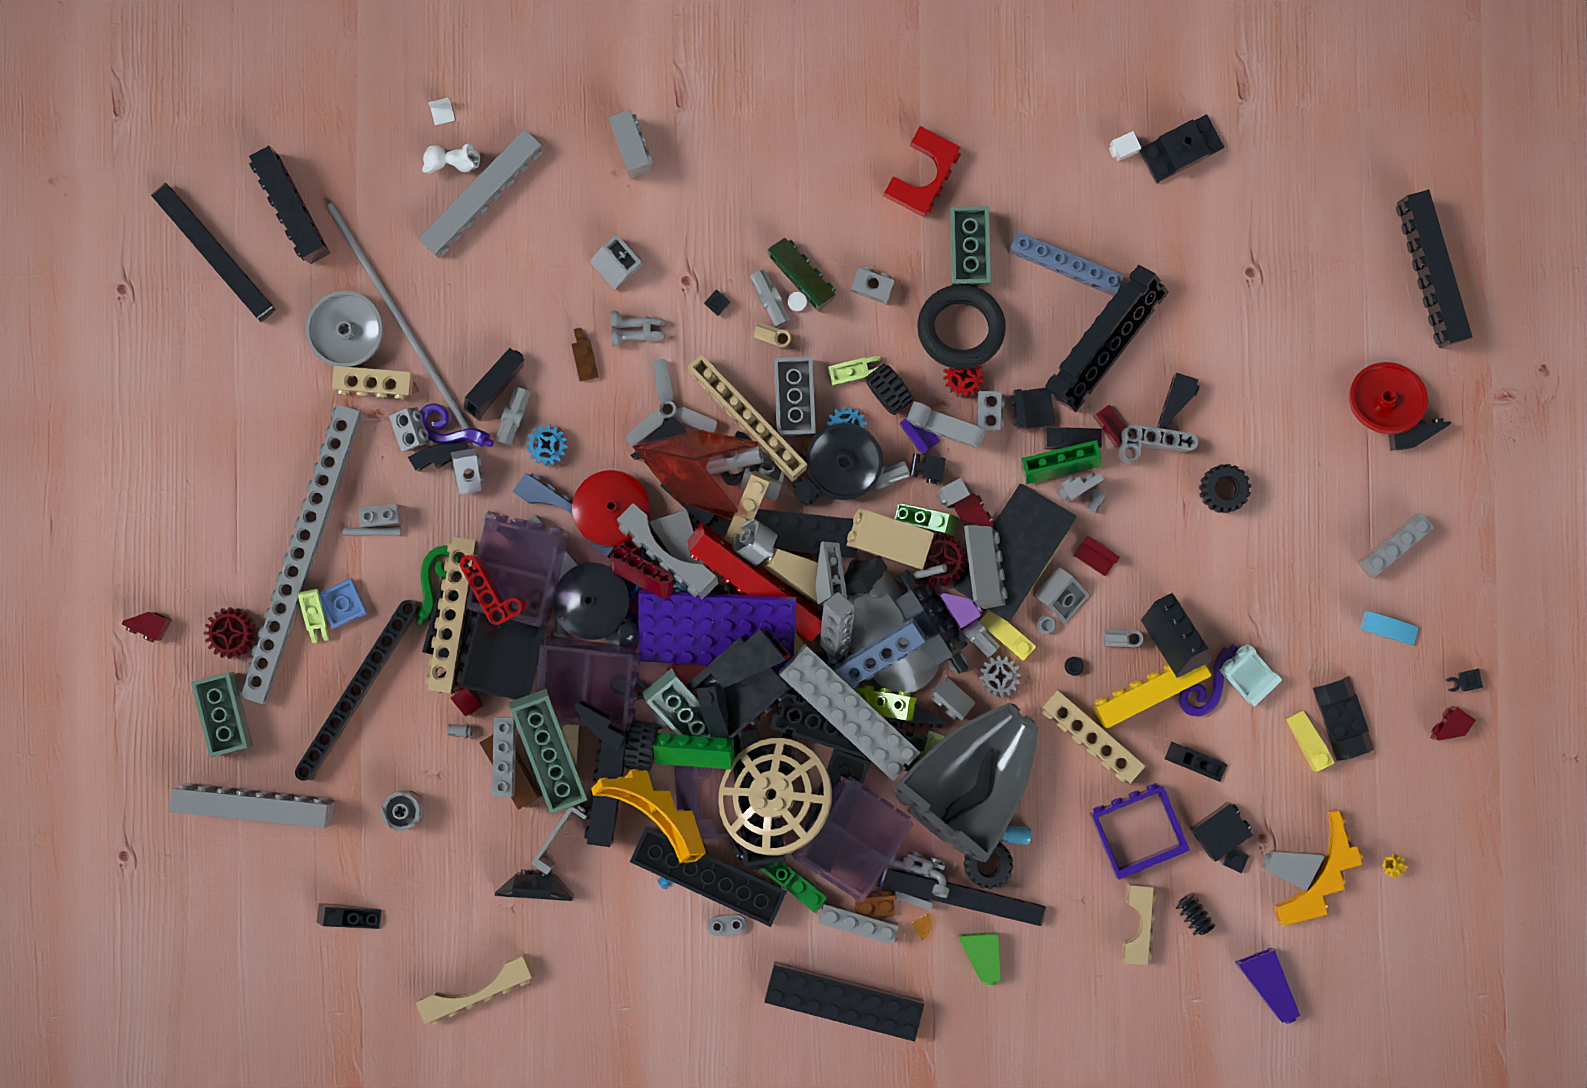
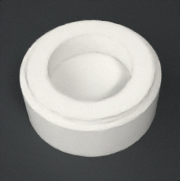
M794 292L788 297V306L792 311L800 312L806 307L807 299L801 292Z

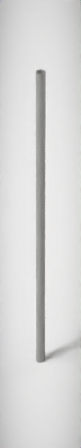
M333 203L328 204L326 207L463 429L471 428ZM471 442L475 449L480 447L479 445Z

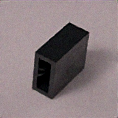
M1226 802L1190 828L1193 835L1214 862L1253 836L1250 832L1252 827L1246 820L1243 821L1240 818L1239 814L1241 812L1235 804L1231 805V803Z

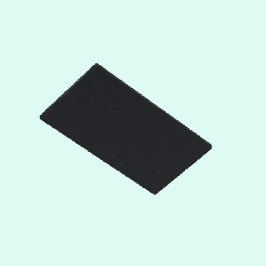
M1019 484L992 527L1000 536L998 550L1002 553L1003 560L1000 562V566L1005 574V580H1002L1003 587L1007 591V599H1005V605L986 609L1007 622L1011 621L1077 518L1075 514L1023 484ZM968 563L965 571L961 574L953 588L973 600Z

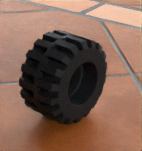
M883 363L865 377L868 387L889 413L896 415L913 401L910 391L889 365Z
M1222 464L1207 471L1204 474L1205 476L1201 478L1200 482L1202 483L1199 485V490H1201L1200 498L1203 497L1204 501L1202 502L1204 505L1207 504L1210 510H1215L1217 513H1228L1243 507V504L1248 501L1247 497L1251 494L1249 492L1251 484L1248 483L1250 479L1244 475L1245 471L1243 469L1239 470V467L1236 465ZM1220 478H1228L1234 484L1235 492L1229 500H1223L1216 494L1215 484Z
M633 720L629 728L625 749L624 764L626 768L639 769L641 771L647 770L648 772L651 770L654 761L653 746L658 733L657 724Z
M1001 842L997 844L992 852L997 855L1000 861L997 871L993 874H982L977 867L978 860L972 857L973 854L969 855L966 853L964 855L963 865L969 879L975 885L980 886V888L993 889V887H1001L1000 885L1002 883L1005 884L1008 877L1010 878L1012 875L1011 871L1014 867L1012 863L1013 858L1009 850Z

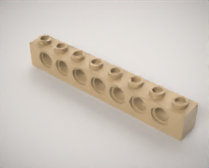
M702 354L688 366L690 376L792 482L806 470L807 463Z
M452 537V541L448 543L447 552L450 555L449 560L445 561L444 571L447 574L446 579H443L441 584V590L444 592L443 598H440L438 602L440 616L436 617L435 621L437 634L432 639L434 652L433 656L430 655L428 666L431 667L430 675L426 676L425 686H428L427 690L448 694H453L471 589L460 568V563L456 562V556L460 553H464L465 556L476 554L478 546L476 540ZM470 560L468 563L469 567L474 563L473 560ZM456 572L462 574V579L459 582L453 581V575ZM453 591H457L459 594L456 601H451L449 597ZM454 610L456 616L453 620L449 621L446 617L447 612ZM451 629L452 637L445 640L443 637L444 631ZM444 648L449 650V656L446 659H442L440 656V652ZM441 667H444L446 670V675L443 678L437 676V671Z

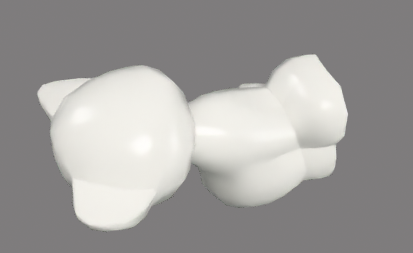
M470 143L465 144L462 149L451 150L447 153L440 145L429 146L423 156L424 166L422 171L424 173H432L448 163L455 166L460 172H471L479 166L480 155Z

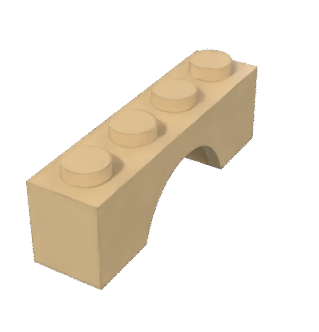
M1127 883L1126 903L1138 912L1140 926L1132 938L1123 941L1122 961L1125 964L1148 965V960L1152 958V949L1149 948V943L1153 940L1151 921L1154 922L1155 911L1152 910V902L1156 901V891L1153 890L1154 887L1151 885Z

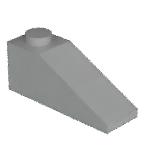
M821 542L815 584L818 605H824L837 592L847 599L839 543Z

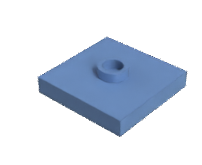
M353 578L319 593L323 611L332 629L368 614Z

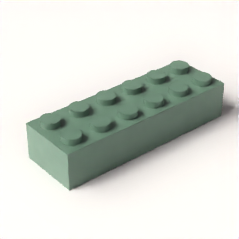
M547 689L509 702L510 710L550 814L587 801L585 789Z

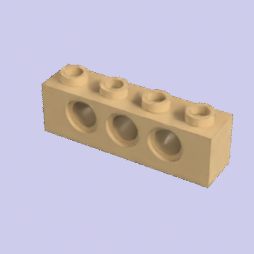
M334 366L332 389L340 395H349V392H356V396L368 397L369 393L376 394L375 397L387 398V395H394V399L406 400V397H412L414 374L404 371ZM353 377H357V385L351 387L350 380ZM371 379L377 380V385L374 388L369 387ZM395 380L396 387L392 390H389V381Z

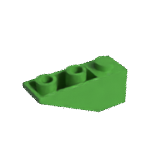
M898 503L894 518L895 520L925 530L954 536L958 517L948 513Z

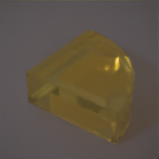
M928 913L912 923L921 940L928 936L931 929V918Z

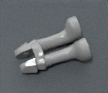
M611 311V328L643 327V331L611 330V347L619 346L622 341L646 340V342L652 340L654 342L663 339L664 332H651L650 326H664V319L655 316L652 318L648 316L645 318H625L618 311Z

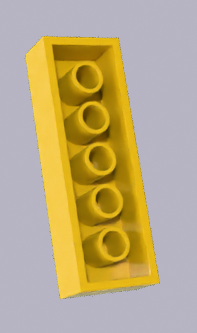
M1167 664L1163 666L1164 670H1155L1147 674L1145 680L1137 679L1129 683V688H1119L1112 692L1113 696L1109 698L1103 696L1095 700V705L1092 708L1101 726L1109 728L1211 677L1206 664L1176 678Z

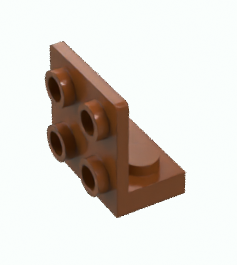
M882 888L878 889V892L875 893L870 892V890H860L859 894H854L856 913L869 917L895 915L894 900L897 899V895L893 891Z

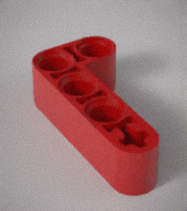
M470 554L461 558L460 568L492 624L504 623L525 611L527 604L522 597L517 596L506 601L503 600L482 559L478 555ZM470 560H473L474 563L469 567L468 563ZM478 576H481L484 580L482 586L477 583ZM487 593L493 596L492 603L486 600ZM513 601L518 602V611L512 608ZM497 610L502 613L501 620H498L495 616Z

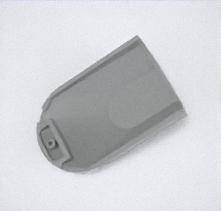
M888 570L877 580L870 592L857 593L848 599L855 606L849 646L853 654L907 621L894 601L905 593ZM906 638L899 639V643L903 645L909 643ZM922 647L917 651L911 650L900 661H893L892 665L886 670L882 671L880 669L875 672V676L872 679L882 688L891 689L897 693L899 691L910 693L926 686L935 676L939 665H934L928 653ZM885 648L882 652L889 655L892 653V650ZM868 658L866 660V662L871 665L876 663L875 659Z

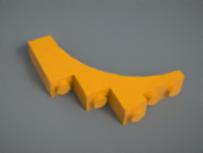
M633 769L625 777H618L616 779L604 777L599 779L591 788L594 796H608L620 799L648 815L668 837L680 863L696 862L706 853L693 811H684L683 809L676 811L671 792L662 791L661 789L653 790L647 770L639 771V769Z
M1339 810L1327 811L1330 824L1327 854L1307 891L1302 890L1290 899L1273 905L1279 925L1286 926L1327 915L1328 903L1326 898H1323V895L1345 890L1343 885L1346 884L1345 877L1340 871L1362 865V851L1357 846L1348 844L1351 842L1350 836L1347 831L1345 832L1343 825L1345 824V818Z

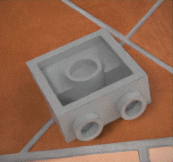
M1094 472L1083 479L1080 477L1075 479L1072 476L1062 482L1061 485L1063 487L1056 492L1062 501L1065 499L1068 502L1103 481L1104 478L1100 473L1095 475Z

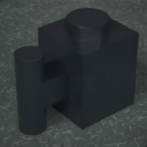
M913 453L910 476L917 477L918 470L923 471L922 479H926V483L937 485V482H941L946 458L927 455L925 463L920 462L921 454Z

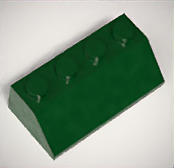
M783 238L768 249V256L795 287L805 295L811 305L820 312L836 297L834 293L836 289L830 282L826 284L823 281L822 273L817 268L813 269L809 265L810 260L805 254L800 255L796 250L798 247L791 239L788 241L786 238Z

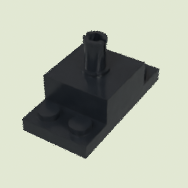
M1206 114L1159 136L1154 142L1142 147L1139 152L1157 184L1223 150L1225 147Z

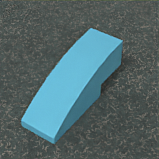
M1365 611L1359 630L1414 646L1419 627Z

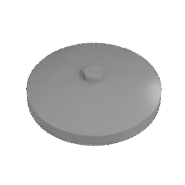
M337 291L322 297L315 303L308 314L305 331L308 344L319 359L332 366L356 367L368 361L377 352L382 342L384 328L378 309L369 299L352 291Z

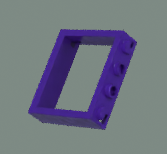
M1151 784L1143 792L1139 790L1128 794V798L1123 800L1121 797L1111 801V805L1106 807L1104 805L1093 808L1094 812L1089 813L1113 873L1118 880L1190 851L1165 788L1161 784ZM1158 793L1178 844L1119 868L1098 817Z

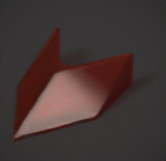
M695 430L632 447L645 460L646 465L663 486L665 485L675 501L731 520L737 514L738 508L706 470L708 460L711 457L756 447L758 441Z

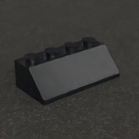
M1173 592L1156 600L1143 616L1141 622L1176 678L1211 662L1208 646Z

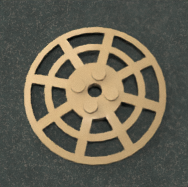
M770 738L748 746L734 758L732 768L726 769L719 789L718 803L720 815L729 834L746 849L763 855H783L800 849L819 833L830 811L832 787L825 765L812 750L794 740ZM777 743L774 754L764 755L753 761L747 755L748 752L759 746ZM787 744L800 749L811 759L800 765L794 759L782 755L784 745ZM741 759L746 767L738 776L734 788L725 787L730 772ZM772 760L770 771L761 774L756 768L757 764ZM780 761L789 763L795 767V770L787 776L778 772ZM815 765L819 769L823 780L824 796L812 794L811 782L806 771ZM750 772L754 777L750 788H740L744 777ZM799 776L803 779L805 793H797L793 781ZM771 790L776 791V797L773 800L768 799V793ZM723 796H733L734 809L738 819L732 826H730L724 811ZM739 796L749 797L751 806L744 813H742L739 805ZM804 801L801 811L794 818L789 812L794 802ZM810 803L822 804V809L816 822L806 833L799 823L807 814ZM755 813L764 817L763 829L754 826L748 821ZM783 816L788 822L786 826L771 830L772 819ZM744 825L752 832L763 835L762 847L746 842L736 832ZM793 829L800 837L799 840L787 846L770 848L771 836L781 835Z

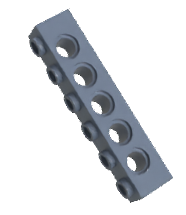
M1019 231L1015 235L1008 252L1111 296L1118 292L1124 277L1120 273Z
M911 618L831 667V669L850 687L855 689L862 680L865 679L867 681L874 677L875 672L880 669L882 671L886 670L892 665L893 661H900L911 650L917 651L922 648L926 636L914 618ZM906 638L909 643L903 645L899 643V639ZM889 648L892 650V653L887 655L882 650ZM868 658L875 659L876 663L871 665L868 664L866 660ZM857 668L860 673L852 674L850 669Z

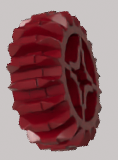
M936 534V540L932 539L930 547L935 544H941L938 554H927L926 560L932 561L936 566H939V561L932 559V557H940L939 554H942L943 550V558L951 560V562L946 561L943 564H954L956 566L947 575L942 576V573L931 575L929 583H932L935 578L936 585L940 584V580H943V585H947L948 578L951 583L954 582L953 575L958 579L961 577L957 573L958 570L960 572L965 571L964 568L960 567L961 565H967L966 561H962V558H966L967 554L961 555L960 553L965 550V547L958 549L957 546L961 542L958 540L955 544L952 543L954 536H951L948 541L946 540L947 534L943 535V539H940V535ZM947 545L955 551L957 559L947 555ZM925 561V564H924L923 569H927V568H928V567H927V564H926V561Z
M228 607L227 611L225 608H222L220 613L214 612L215 618H208L211 624H205V627L209 628V631L204 632V635H209L205 642H211L208 648H215L213 654L217 655L220 653V658H225L227 655L228 659H232L233 654L236 658H240V652L243 655L247 654L245 648L252 649V645L249 642L256 641V639L251 638L252 635H257L256 631L251 630V628L256 627V624H249L253 618H246L247 612L241 613L239 608H236L234 611L233 607ZM227 618L224 628L217 630L219 624ZM234 618L240 621L244 630H239L236 627ZM227 631L238 632V634H233L232 636L222 633ZM217 636L224 638L227 648L219 643ZM239 636H244L240 645L234 648L236 639Z

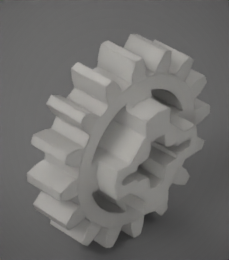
M998 655L995 661L990 657L989 664L983 663L986 668L980 669L983 676H979V679L984 680L981 686H987L985 691L987 693L992 690V696H996L999 693V696L1003 697L1004 692L1007 695H1011L1010 689L1016 691L1017 689L1014 685L1020 684L1017 677H1020L1021 674L1016 673L1019 666L1013 667L1015 661L1007 662L1008 657L1006 656L1001 660V657ZM1003 664L1007 665L1012 672L1004 670ZM995 665V670L988 674L989 669ZM999 669L1001 671V674L1005 675V678H1002L1001 682H999V679L995 678V675H998ZM1012 679L1010 685L1005 688V683ZM988 681H994L997 689L993 688Z

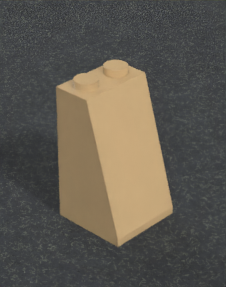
M858 509L853 518L854 524L848 534L846 546L875 556L880 555L883 559L903 566L923 570L933 539V532L868 510Z
M774 548L773 555L770 558H765L758 564L805 600L818 604L815 588L818 569L817 562Z

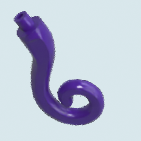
M431 403L419 411L422 415L424 427L428 432V438L432 442L451 444L471 441L480 447L486 445L490 448L494 444V441L490 439V434L476 428L462 429L447 434H440L431 430L427 419L432 412H438L441 415L440 421H433L431 423L433 428L441 430L449 423V412L440 404Z
M1232 644L1229 648L1224 647L1216 657L1213 667V690L1211 697L1204 705L1195 707L1188 701V694L1191 691L1198 692V702H1203L1206 699L1207 692L1203 685L1197 683L1180 692L1179 704L1186 714L1196 717L1210 713L1218 705L1224 688V675L1219 670L1227 660L1235 656L1234 653L1238 650L1237 646Z

